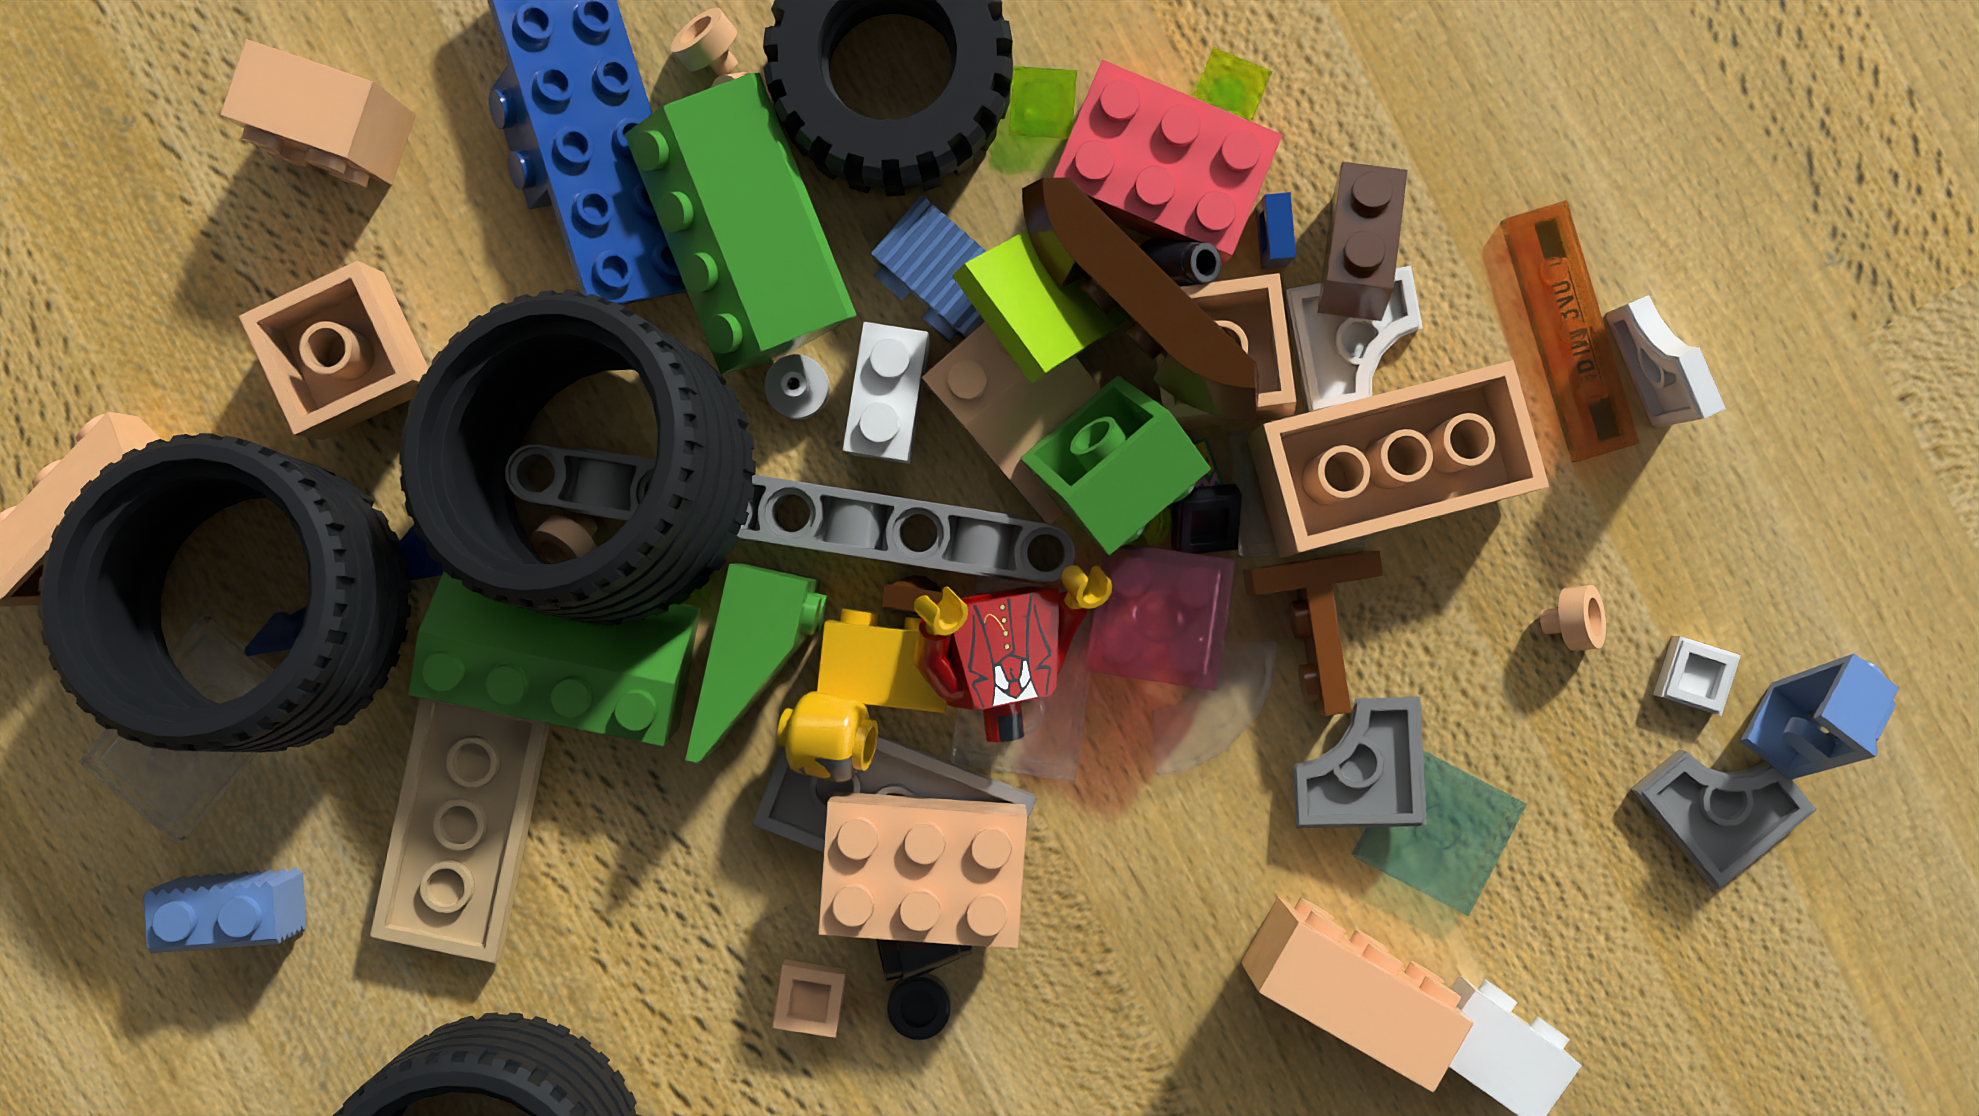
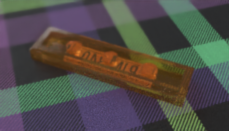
M1567 200L1505 218L1500 222L1571 462H1579L1639 444L1640 442Z

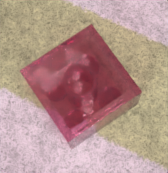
M1134 545L1120 546L1111 555H1108L1103 550L1101 570L1110 579L1112 592L1102 605L1094 609L1085 671L1220 691L1238 568L1234 559Z

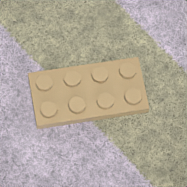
M420 697L370 937L496 963L502 958L550 723Z

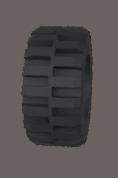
M1001 0L774 1L771 11L775 18V24L765 28L763 49L768 58V64L763 67L766 85L772 96L774 108L794 145L803 156H808L814 161L817 170L830 179L834 180L838 176L847 180L850 189L867 194L871 187L884 188L886 196H905L906 187L922 185L923 191L926 192L942 186L941 177L953 171L959 177L972 167L973 156L979 150L987 151L996 138L997 125L1000 119H1005L1008 110L1011 83L1013 82V40L1010 23L1004 20L1002 15ZM885 14L908 15L928 23L944 37L951 55L950 78L942 94L924 110L909 117L895 120L872 119L850 110L835 92L830 75V61L842 38L859 23Z

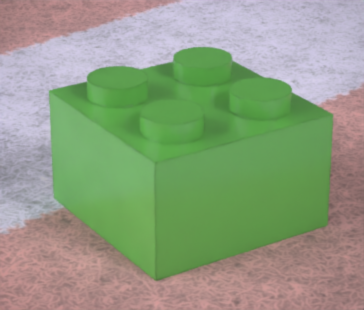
M1119 375L1020 457L1061 511L1108 555H1111L1120 546L1127 545L1137 539L1149 521L1171 503L1178 502L1190 494L1196 482L1211 470L1208 463L1171 412Z

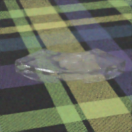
M1276 641L1210 644L1207 669L1195 690L1175 705L1152 710L1154 761L1157 776L1186 771L1212 760L1230 747L1229 745L1245 731L1254 717H1257L1269 693L1276 663Z

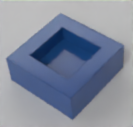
M1291 192L1265 194L1255 207L1261 269L1287 267L1296 258Z

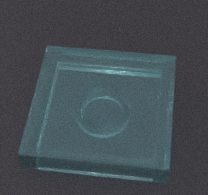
M1423 750L1427 826L1366 827L1352 855L1366 864L1469 916L1527 804Z

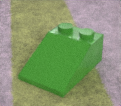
M749 563L729 564L685 761L699 763L717 751L807 642L808 635L820 632L828 595L818 593L820 579Z

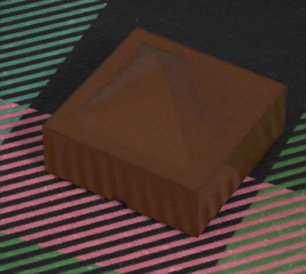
M912 575L902 578L894 584H884L881 607H884L886 611L919 615L914 609L915 600L922 595H927L933 602H939L942 600L943 591L936 582L926 576Z

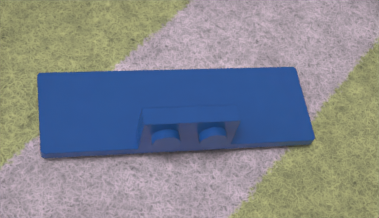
M487 0L508 64L490 89V114L495 126L504 131L510 149L508 157L510 177L514 186L518 190H523L528 209L553 205L580 293L586 297L589 294L601 296L620 305L686 293V287L624 135L650 116L652 110L617 0Z

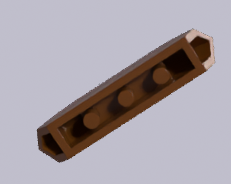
M1068 177L1042 178L1022 188V204L1026 227L1032 245L1045 269L1060 287L1085 277L1086 280L1079 286L1085 295L1106 315L1116 308L1132 324L1125 331L1126 335L1149 359L1153 361L1160 353L1165 357V360L1153 377V380L1175 398L1203 412L1228 419L1257 421L1259 373L1254 359Z

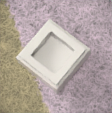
M1672 635L1653 695L1722 716L1741 655L1681 636Z

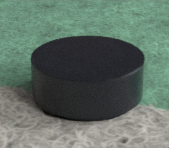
M924 974L905 984L902 983L900 978L894 984L889 995L887 1004L889 1020L894 1029L904 1037L913 1040L929 1039L942 1031L947 1024L951 1010V997L946 985L933 974Z

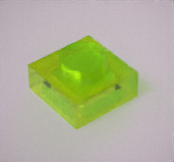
M1213 47L1193 97L1252 121L1273 71Z
M1014 66L1009 135L1069 139L1073 130L1077 70Z

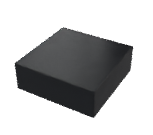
M1236 484L1194 487L1185 498L1173 503L1171 546L1176 555L1238 550L1242 493Z

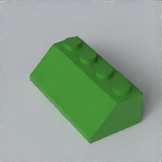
M749 73L663 105L624 134L720 374L773 363L857 316L760 73Z
M443 572L418 631L408 695L665 746L680 728L701 607L674 603L669 606L667 612L658 616L651 615L643 621L631 623L623 620L621 625H594L559 618L486 598L462 586L461 580L451 578L447 573Z

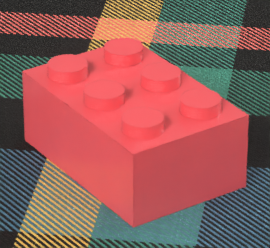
M1102 59L1053 178L1068 177L1114 223L1145 236L1212 244L1220 254L1221 267L1223 268L1235 251L1283 134Z

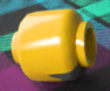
M811 691L805 694L798 701L794 709H785L777 729V744L785 748L786 759L791 770L799 774L840 783L849 781L858 770L866 771L869 768L878 738L877 721L869 718L868 710L864 703L856 699L818 691Z

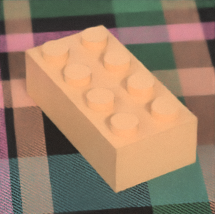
M1514 360L1265 423L1247 434L1280 558L1549 487Z

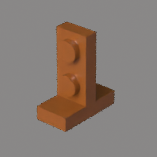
M1361 551L1243 569L1246 594L1262 595L1296 589L1298 601L1289 603V615L1295 639L1304 638L1307 664H1301L1298 668L1303 699L1305 703L1313 702L1314 710L1325 716L1350 713L1351 705L1332 584L1382 577L1383 569L1380 551Z

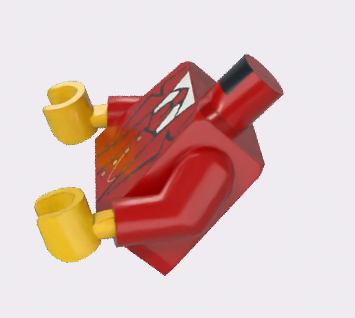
M1078 565L1066 567L1062 572L1061 580L1068 591L1060 594L1058 588L1026 586L959 598L947 586L943 588L942 600L939 602H933L927 595L918 597L914 602V609L920 615L921 621L918 627L913 656L915 667L937 695L944 698L949 706L968 710H983L987 742H1008L1023 738L1025 733L1021 702L1051 696L1057 688V675L1060 673L1073 637L1088 609L1102 605L1112 592L1111 581L1099 566L1091 568L1088 578Z

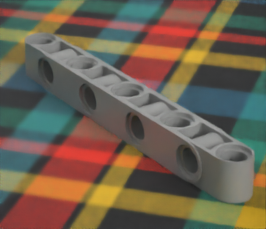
M532 444L517 449L509 457L505 467V478L510 490L518 498L528 502L566 507L571 512L629 520L648 490L656 459L586 448L572 450ZM546 457L554 467L555 477L552 484L546 490L538 492L530 481V470L537 460ZM760 475L752 476L751 486L755 487L753 500L748 503L746 512L749 515L746 524L741 525L737 535L739 538L1008 580L1009 577L1039 582L1055 581L1061 578L1063 570L1072 565L1075 559V546L1071 537L1062 528L1052 524L1018 519V516ZM791 496L802 497L810 509V517L807 524L796 532L787 531L778 520L780 504ZM916 515H925L931 518L937 527L935 544L924 552L910 550L902 539L904 524L909 518ZM1048 534L1055 537L1061 543L1063 558L1057 568L1041 572L1030 565L1027 558V548L1034 537Z

